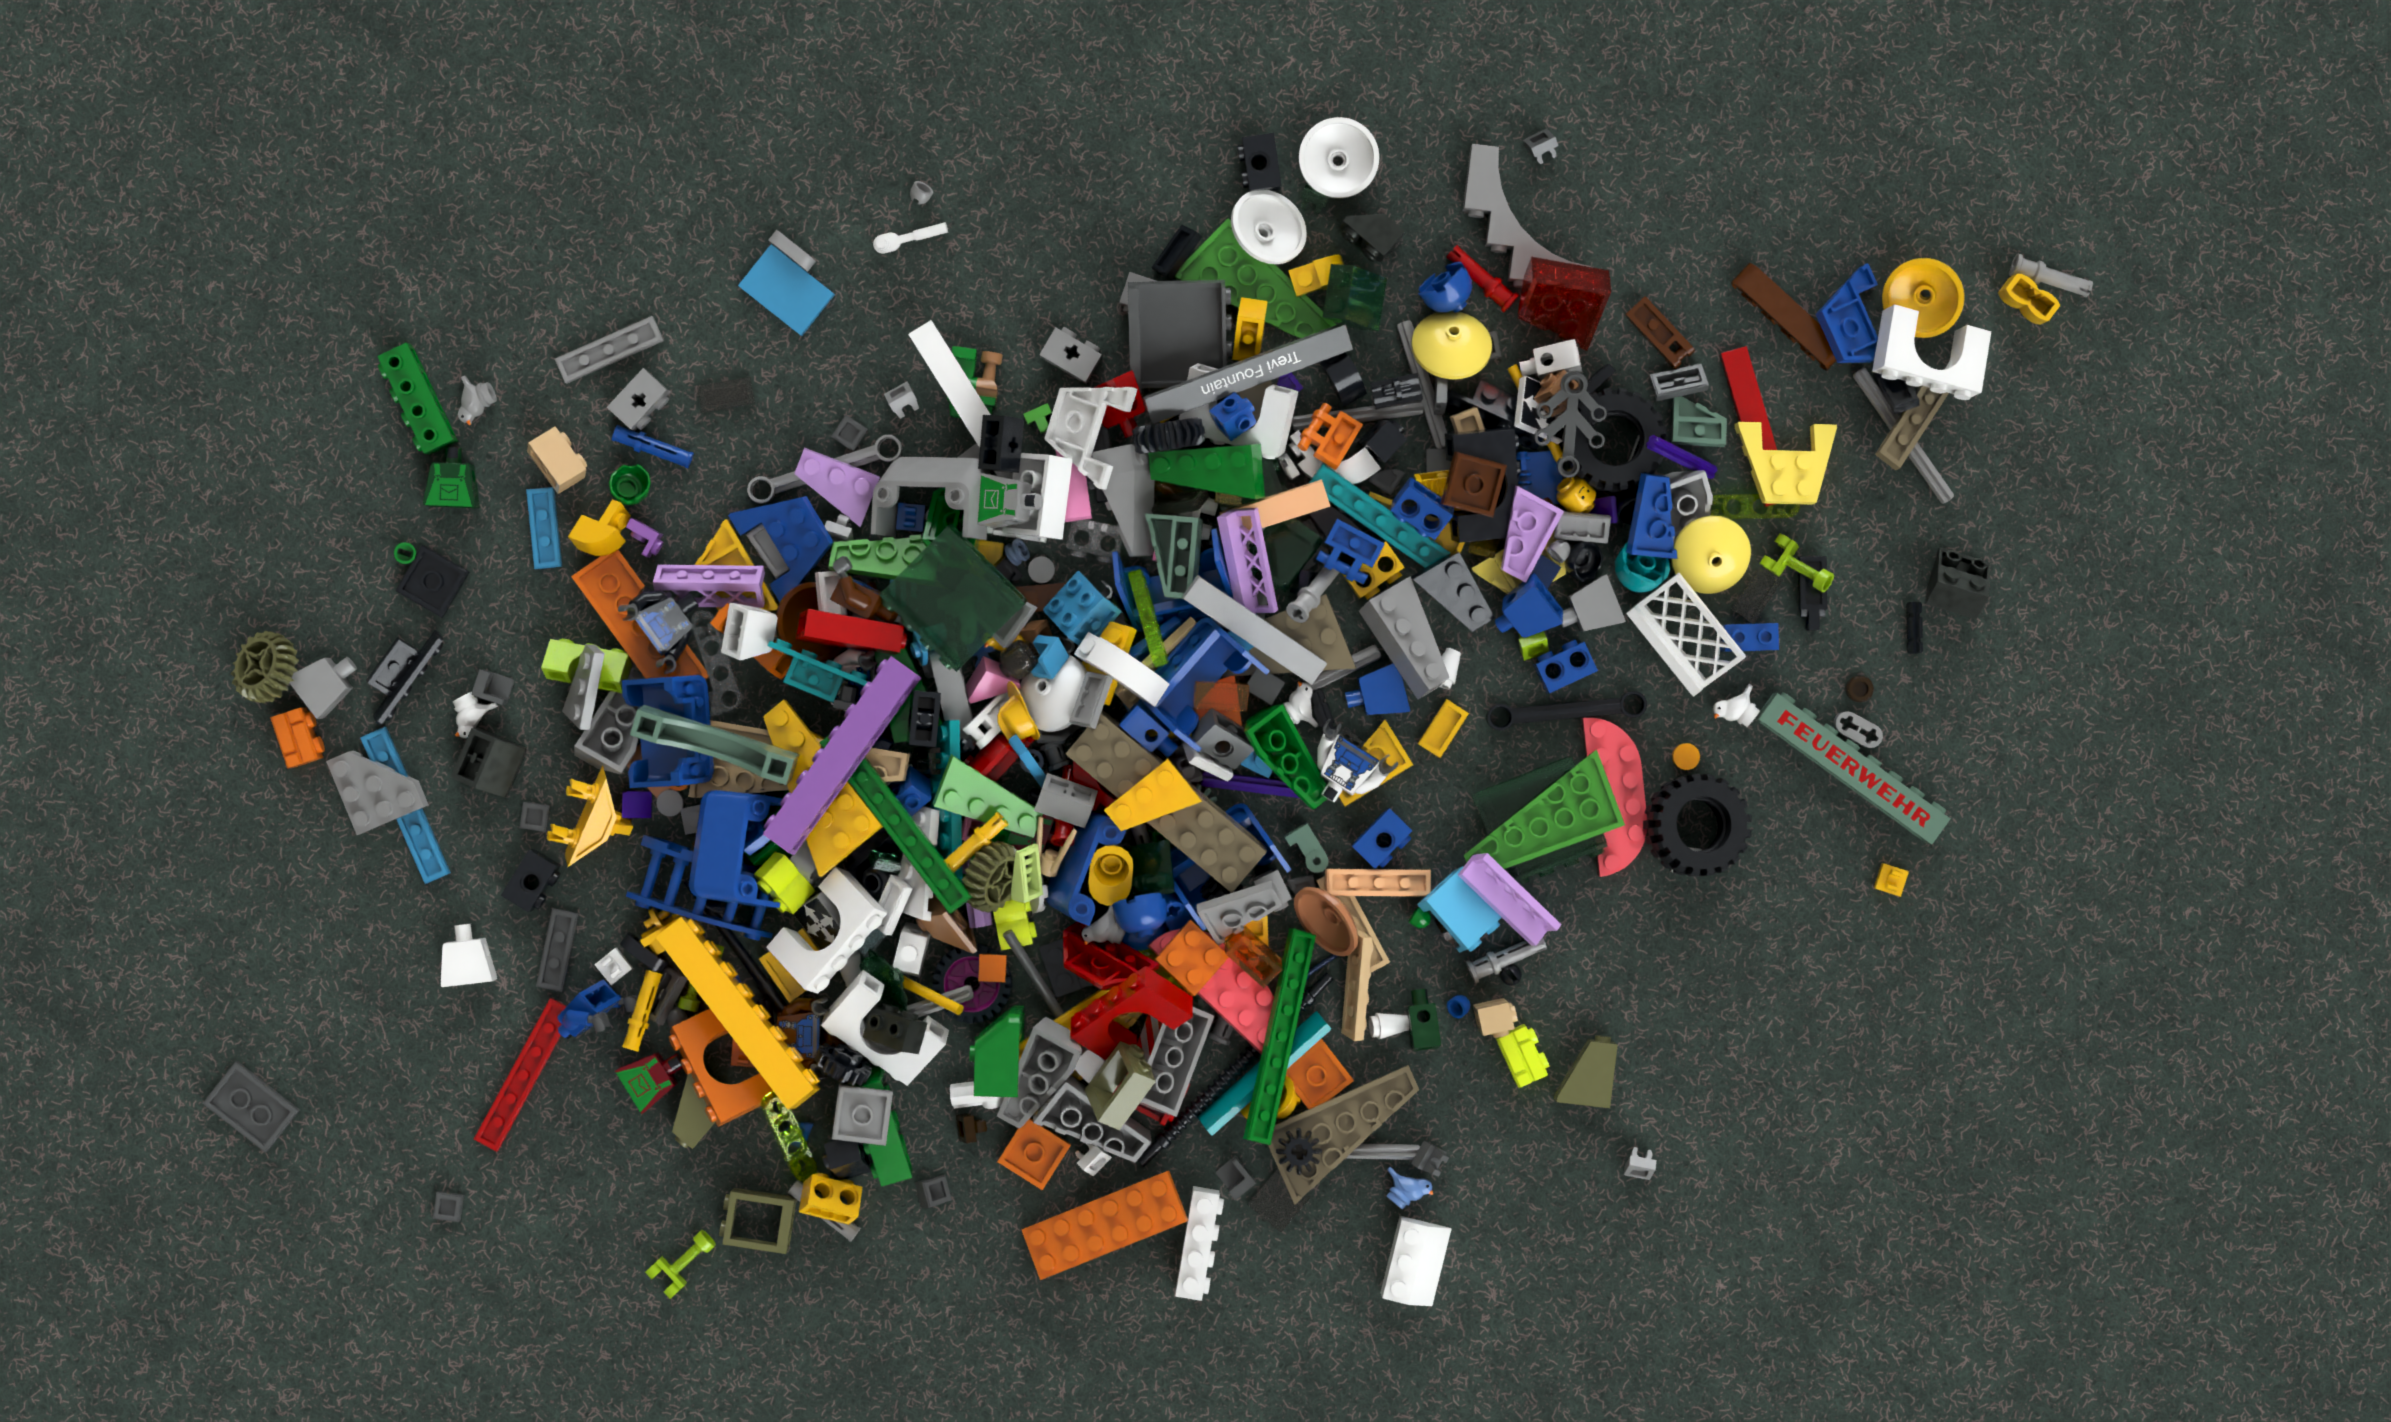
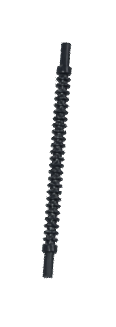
M1327 972L1308 991L1304 990L1300 1012L1302 1010L1307 1011L1306 1007L1312 1006L1316 1002L1315 998L1334 980ZM1253 1046L1250 1048L1246 1047V1052H1241V1057L1239 1059L1235 1058L1236 1062L1234 1064L1230 1063V1068H1225V1073L1223 1075L1219 1074V1079H1214V1084L1212 1086L1209 1084L1207 1091L1202 1090V1096L1197 1095L1198 1100L1196 1102L1191 1101V1107L1186 1106V1112H1180L1181 1117H1175L1176 1121L1169 1123L1170 1128L1165 1127V1132H1160L1155 1137L1156 1141L1138 1159V1162L1143 1167L1163 1148L1167 1149L1172 1144L1171 1140H1176V1135H1181V1130L1183 1128L1187 1129L1186 1125L1188 1123L1192 1124V1119H1197L1199 1112H1204V1107L1209 1108L1208 1103L1210 1101L1213 1103L1215 1096L1220 1097L1219 1092H1225V1086H1231L1230 1081H1236V1075H1242L1241 1070H1247L1246 1066L1248 1064L1252 1065L1253 1059H1258L1257 1055L1259 1052Z

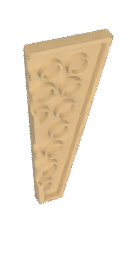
M710 720L713 727L773 746L768 730ZM877 748L870 749L866 758L885 783L906 781L910 754ZM713 757L714 774L712 779L706 783L690 784L688 797L702 798L710 790L752 794L789 791L787 785L762 778L742 767Z

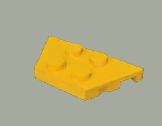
M728 519L722 522L716 535L710 540L706 550L695 563V565L755 566ZM763 580L762 590L765 604L764 608L761 609L776 611L778 604ZM717 591L715 593L721 598H728L730 596L724 591ZM755 592L742 593L747 598H756Z

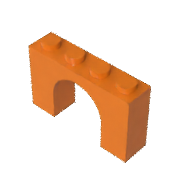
M711 1009L672 1026L670 1030L671 1035L668 1036L669 1041L675 1051L679 1049L683 1057L681 1060L682 1067L687 1075L691 1073L695 1081L693 1084L695 1093L699 1099L704 1098L708 1106L705 1108V1112L711 1122L715 1121L718 1127L777 1098L775 1092L760 1073L737 1084H724L716 1081L709 1075L703 1061L704 1050L709 1043L728 1034V1031Z

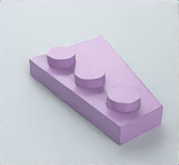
M807 448L803 449L794 473L844 515L850 517L859 527L862 525L873 497V490L880 479V476Z
M1515 485L1501 570L1526 583L1564 511Z

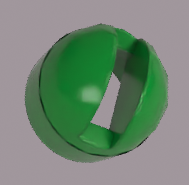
M401 542L395 546L393 554L398 562L408 564L415 559L416 550L410 543ZM398 549L411 552L410 557L397 553Z
M1418 906L1408 923L1417 928H1425L1429 925L1431 919L1429 911L1423 912Z

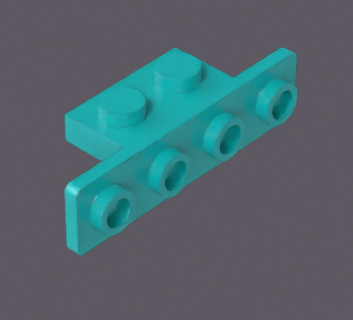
M777 639L776 643L769 641L767 645L774 650L793 657L783 681L784 683L831 703H834V700L837 698L844 679L863 687L868 682L866 681L868 676L855 670H852L851 674L841 670L842 665L831 660H827L826 664L817 661L818 655L802 649L801 653L791 650L792 644Z

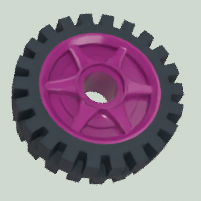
M976 944L977 951L973 954L957 947L953 948L941 958L935 969L932 985L933 991L943 994L966 986L965 980L967 977H979V955L999 953L983 944ZM1006 964V982L979 981V988L972 990L974 997L959 1003L964 1006L963 1012L960 1015L947 1009H942V1011H945L949 1017L957 1021L972 1024L984 1022L996 1016L1007 1004L1012 990V975L1008 964Z

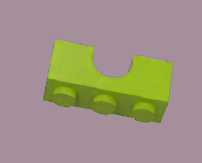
M563 638L559 640L550 639L541 666L546 679L572 683L585 645L575 644L573 641ZM597 646L604 653L598 689L622 693V680H628L632 668L629 655L620 649L606 650Z

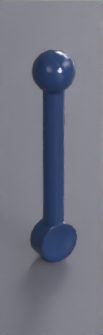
M1332 954L1309 969L1307 980L1311 974L1338 956Z

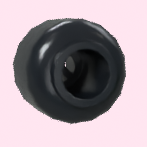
M887 862L870 865L862 873L861 885L874 899H880L890 875L898 876V869L893 864Z

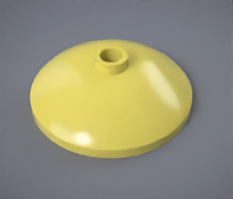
M1450 311L1447 313L1437 312L1424 318L1413 332L1411 346L1416 361L1427 372L1445 379H1463L1475 375L1486 366L1491 356L1492 340L1488 330L1476 318L1462 312L1454 313Z
M1722 516L1701 517L1685 526L1676 537L1674 549L1677 550L1678 559L1671 558V563L1675 575L1680 573L1695 592L1703 594L1718 593L1732 587L1746 572L1751 557L1750 542L1744 530L1734 521ZM1720 557L1718 563L1712 564L1713 558Z

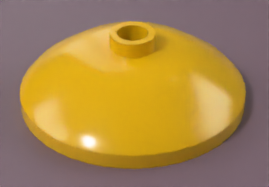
M1917 258L1901 264L1890 274L1883 288L1882 304L1884 310L1895 304L1919 311L1915 337H1934L1947 331L1958 320L1964 306V289L1960 278L1948 265L1935 259ZM1928 290L1930 296L1923 297L1921 291Z

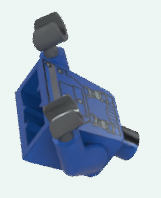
M603 979L580 992L558 1015V1021L561 1023L558 1031L566 1039H570L572 1036L577 1037L593 1026L595 1032L604 1031L605 1027L611 1026L606 1013L611 1008H620L622 1004L625 1005L626 1012L634 1011L638 996L631 995L622 998Z

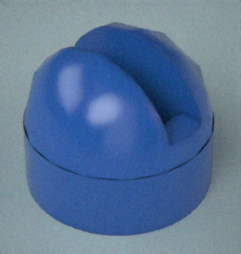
M1456 995L1447 1002L1448 1012L1455 1018H1462L1470 1010L1471 1004L1466 996Z

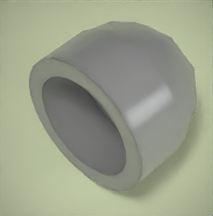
M915 181L910 190L911 200L917 199L918 205L927 203L933 194L931 187L921 181Z
M1561 539L1556 540L1550 544L1547 552L1555 561L1563 563L1570 554V545Z

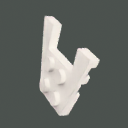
M1132 387L1060 388L1044 439L1064 458L1073 459L1072 463L1078 467V471L1084 476H1088L1097 488L1106 490L1113 466L1091 458L1107 405L1125 412H1131L1138 389Z

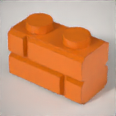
M307 707L297 708L270 717L287 769L323 758L322 752L325 751V746L321 737H316L313 728L316 726V719L312 712L307 710Z

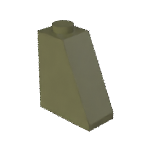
M1595 1035V1040L1587 1039L1554 1094L1556 1102L1610 1108L1618 1046L1615 1042H1611V1037Z
M690 1073L687 1075L672 1133L676 1135L675 1140L685 1148L689 1146L693 1149L716 1122L709 1120L705 1112V1108L708 1106L704 1098L699 1099L693 1088L695 1081Z

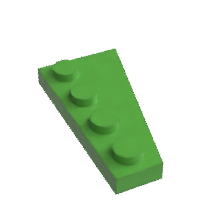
M921 534L910 535V538L900 539L885 537L883 540L869 541L868 539L838 541L832 545L828 565L829 571H835L833 563L840 557L846 556L853 566L846 573L929 585L936 584L939 561L924 545Z
M952 754L932 803L934 807L984 823L998 812L1004 817L1003 821L1006 820L1009 824L1004 829L1034 838L1037 831L1038 817L1043 815L1034 811L1035 806L1003 788L1000 784L984 776L978 770L965 764Z

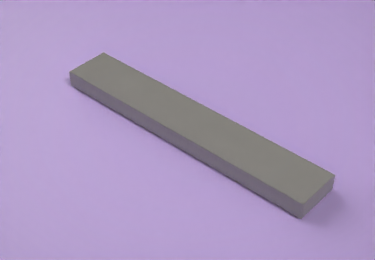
M1199 575L1195 577L1182 596L1184 600L1311 685H1313L1327 665L1326 661Z

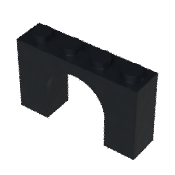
M1505 427L1445 433L1446 460L1452 461L1455 451L1507 465L1493 518L1473 512L1454 513L1450 519L1452 541L1462 543L1506 538L1515 485L1518 486V476L1520 475V463L1516 459L1519 439L1515 429Z

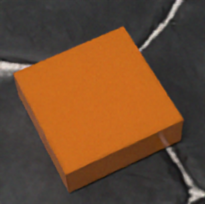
M980 954L978 981L1006 982L1007 955Z

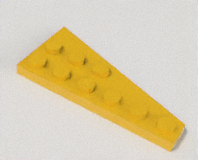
M783 699L765 714L763 718L773 746L799 754L793 778L787 784L789 792L792 793L798 785L796 781L804 770L808 771L814 763L812 759L815 753L823 747L788 701ZM847 781L806 838L819 877H823L883 827L849 781Z

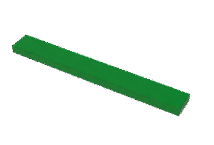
M827 736L819 743L825 748L830 740ZM865 756L849 778V783L948 913L952 914L970 900L972 896Z
M1289 928L1243 1136L1245 1140L1271 1145L1316 939L1315 934L1294 928Z

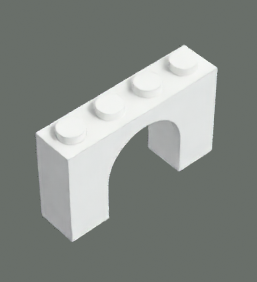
M1895 304L1882 311L1872 372L1882 374L1881 377L1884 379L1904 380L1910 386H1926L1935 393L1948 392L1961 400H1969L1971 397L1982 393L1991 331L1970 325L1954 332L1949 363L1944 370H1937L1923 363L1915 349L1914 338L1919 311Z
M1197 363L1190 367L1187 381L1217 370V368ZM1274 384L1266 388L1257 423L1253 428L1248 429L1233 441H1230L1217 429L1209 412L1211 408L1217 405V400L1180 414L1179 420L1198 417L1202 419V424L1205 428L1204 437L1210 438L1209 441L1217 445H1225L1227 443L1234 446L1261 444L1262 457L1275 459V457L1278 458L1285 453L1298 391Z
M834 867L818 886L834 903L840 914V929L835 940L825 949L815 951L797 931L783 927L766 947L804 990L817 994L829 985L830 979L846 965L848 958L854 951L862 947L867 936L880 926L882 919L887 914L849 871Z
M862 970L828 1008L830 1011L825 1013L821 1026L830 1035L836 1036L845 1042L850 1049L864 1055L873 1065L881 1067L892 1078L908 1086L946 1045L949 1030L930 1016H927L923 1020L928 1024L919 1054L900 1052L863 1038L866 1027L864 1017L881 999L885 985Z

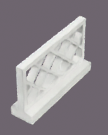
M1677 573L1643 600H1640L1626 613L1693 697L1746 657L1680 573ZM1675 582L1684 591L1683 599L1669 597V588ZM1651 600L1664 601L1663 613H1653L1646 604ZM1668 602L1682 604L1681 617L1667 615ZM1687 605L1696 606L1700 610V620L1685 618ZM1666 620L1680 622L1679 635L1670 634L1667 631ZM1685 623L1699 625L1698 638L1684 636ZM1703 626L1713 627L1716 630V641L1702 639ZM1683 641L1697 643L1696 656L1688 655L1683 651ZM1702 644L1716 646L1715 659L1700 657ZM1720 647L1730 648L1737 657L1731 661L1719 660ZM1700 662L1714 664L1713 674L1708 678H1705L1699 671ZM1718 665H1723V667L1718 670Z

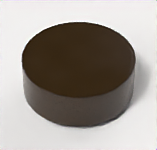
M1854 676L1846 684V694L1854 702L1869 700L1874 691L1871 680L1865 676Z

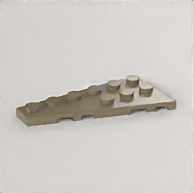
M1327 594L1320 596V604L1317 608H1312L1306 622L1298 623L1289 617L1286 610L1264 619L1326 661L1327 665L1322 671L1356 669ZM1256 647L1249 650L1270 670L1269 673H1293ZM1252 663L1246 671L1240 674H1234L1227 669L1221 677L1253 675L1257 667Z
M1409 1065L1275 1124L1271 1145L1268 1146L1294 1205L1419 1091ZM1297 1128H1301V1137L1303 1138L1308 1130L1311 1131L1312 1135L1308 1141L1314 1138L1319 1139V1143L1312 1148L1322 1149L1321 1154H1313L1314 1157L1319 1159V1164L1309 1161L1308 1163L1312 1168L1310 1172L1306 1170L1305 1165H1302V1173L1300 1175L1296 1172L1297 1165H1294L1290 1172L1286 1171L1290 1161L1280 1165L1278 1160L1286 1156V1154L1276 1153V1149L1286 1147L1278 1142L1279 1138H1283L1288 1142L1290 1139L1287 1137L1286 1131L1289 1130L1294 1138L1297 1137ZM1301 1144L1295 1145L1296 1149L1292 1148L1291 1153H1295L1297 1158H1302V1153L1305 1155L1306 1149H1303Z

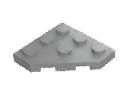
M354 750L326 761L356 835L429 806L418 780L395 772V769L378 761L369 760L363 757V754Z

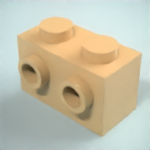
M555 426L528 442L527 452L557 494L585 478L587 464L579 453H574L570 447L572 444L568 436L564 432L560 433Z
M1504 998L1473 1005L1477 1028L1483 1036L1491 1034L1494 1038L1509 1035V1030L1515 1029L1513 1022L1518 1021L1515 1006H1512Z

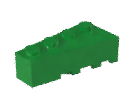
M1261 444L1149 453L1151 480L1251 499L1265 498Z

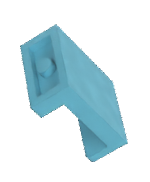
M1463 866L1452 871L1417 904L1423 912L1429 910L1459 944L1456 948L1459 953L1465 950L1471 952L1482 943L1480 938L1485 933L1489 935L1500 926L1498 920L1502 918L1458 876Z

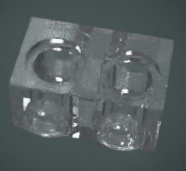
M1090 520L1071 521L1066 549L1071 550V556L1086 559L1087 554L1096 555L1099 562L1112 564V552L1118 551L1120 556L1123 541L1117 531V526ZM1080 531H1085L1090 536V540L1085 546H1079L1074 541L1075 535ZM1112 537L1115 539L1116 546L1112 551L1107 552L1101 548L1100 544L1103 538Z

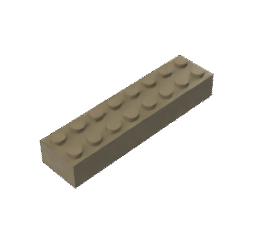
M1103 709L1096 729L1087 728L1066 752L1068 757L1117 798L1164 762L1154 752L1150 753ZM1186 780L1202 799V802L1153 819L1147 823L1232 893L1265 855L1268 847Z

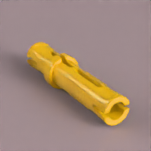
M996 812L981 828L977 827L974 829V834L945 859L953 872H956L983 845H990L992 843L991 839L1009 825L1006 820L1003 821L1004 817L1000 813Z
M646 970L632 1018H629L627 1022L629 1027L622 1045L623 1048L639 1052L644 1031L649 1027L647 1022L663 974Z

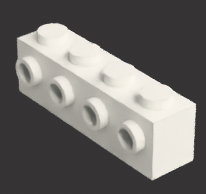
M1193 1186L1175 1290L1176 1297L1202 1301L1203 1293L1208 1294L1211 1278L1206 1277L1207 1267H1213L1215 1252L1210 1251L1212 1241H1217L1219 1225H1215L1216 1214H1222L1224 1199L1219 1198V1190Z

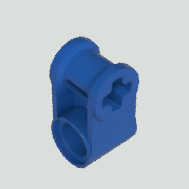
M1163 886L1155 891V893L1165 894L1167 903L1165 924L1170 931L1181 929L1188 920H1192L1196 924V921L1186 909L1173 887Z

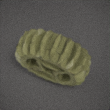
M271 631L257 632L254 637H248L247 644H241L242 650L240 653H236L238 656L237 660L232 663L235 666V669L231 672V675L234 676L232 684L236 686V691L245 699L265 704L268 701L273 702L276 697L281 698L282 691L288 690L289 682L294 681L292 679L293 673L298 671L295 668V665L299 662L295 657L298 651L294 649V644L285 636Z
M992 841L988 846L983 845L980 852H975L974 859L969 860L970 865L965 869L966 876L962 878V881L972 896L967 901L971 907L982 912H996L999 907H1004L1006 901L1011 900L1015 852L1019 851L1014 846L1004 841Z

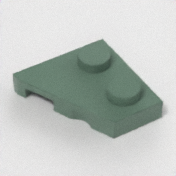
M1682 396L1673 398L1671 444L1725 447L1727 418L1716 412L1712 413L1705 406L1699 403L1695 404Z

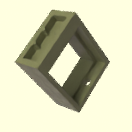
M1120 1041L1084 1089L1098 1122L1117 1130L1122 1128L1156 1082L1151 1071L1152 1068L1145 1059L1144 1051L1136 1044L1129 1045Z
M733 1188L730 1194H726L723 1210L728 1211L726 1221L722 1220L719 1236L723 1237L722 1245L787 1254L790 1247L797 1199L792 1196ZM738 1199L783 1206L777 1243L732 1236Z

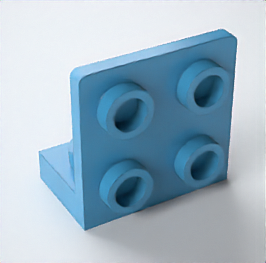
M1077 571L1043 609L1059 629L1078 646L1088 632L1099 637L1109 622H1113L1122 612L1114 603L1103 596L1080 571Z

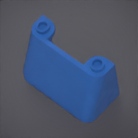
M690 675L622 680V696L629 706H638L639 709L643 705H647L711 726L708 686L703 676ZM640 739L642 760L634 761L628 771L630 788L681 786L709 782L714 774V764L712 756Z
M1093 810L1085 828L1073 826L1077 831L1074 837V845L1070 846L1067 850L1057 875L1051 877L1047 886L1048 897L1045 898L1048 905L1088 926H1090L1096 910L1095 904L1090 897L1080 892L1083 891L1081 886L1098 842L1107 846L1117 845L1122 841L1126 830L1120 831L1106 813Z

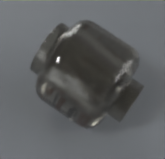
M1017 640L1001 651V664H999V667L1006 677L1012 676L1014 679L1021 680L1031 673L1039 662L1038 658L1040 655L1030 641Z

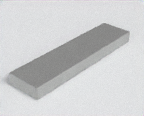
M650 316L555 358L564 382L568 384L661 343L664 339L654 317Z

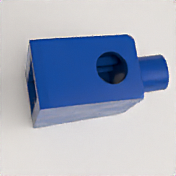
M1533 573L1529 576L1526 583H1520L1503 598V615L1495 619L1496 626L1502 633L1514 627L1521 637L1526 638L1562 624L1563 609L1537 575Z
M1393 663L1357 678L1359 689L1345 692L1348 708L1363 705L1366 715L1410 712L1402 675Z
M1141 700L1136 702L1121 718L1119 726L1150 753L1157 748L1168 758L1177 749L1178 745L1168 737L1170 729ZM1153 729L1158 735L1151 737L1147 734V730Z

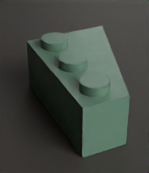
M1145 513L1164 597L1183 599V594L1199 573L1203 520L1196 517Z

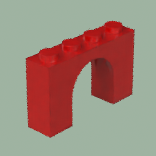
M1144 966L1136 973H1132L1119 985L1112 987L1109 992L1099 999H1095L1089 1006L1075 1013L1071 1017L1070 1038L1104 1060H1107L1120 1041L1129 1045H1137V1035L1114 1020L1115 1017L1128 1012H1141L1151 1015L1175 1030L1193 1017V997L1147 966Z

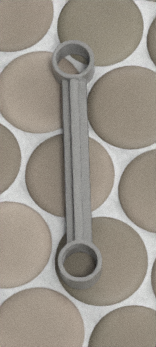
M883 435L873 446L833 459L857 468L878 460L893 462L901 456L903 448L901 442L895 436ZM886 439L894 440L899 447L898 453L893 458H885L880 454V445ZM795 471L772 479L758 476L749 482L747 492L753 501L759 504H766L774 498L775 494L805 485L806 483L794 474ZM759 480L766 481L771 487V494L765 500H760L753 496V487Z

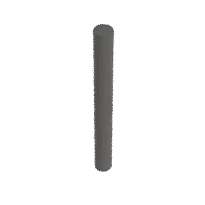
M1012 930L1006 931L1003 937L1054 1017L1058 1018L1064 1014L1063 1009Z

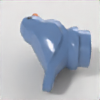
M1391 1167L1387 1169L1393 1179L1394 1187L1389 1189L1390 1192L1386 1197L1402 1210L1406 1205L1409 1206L1411 1201H1417L1423 1195H1433L1432 1183L1428 1179L1405 1177L1397 1174Z

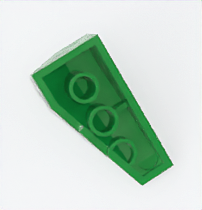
M1284 705L1264 707L1246 721L1244 733L1256 755L1311 809H1316L1326 801L1327 798L1321 795L1327 785Z

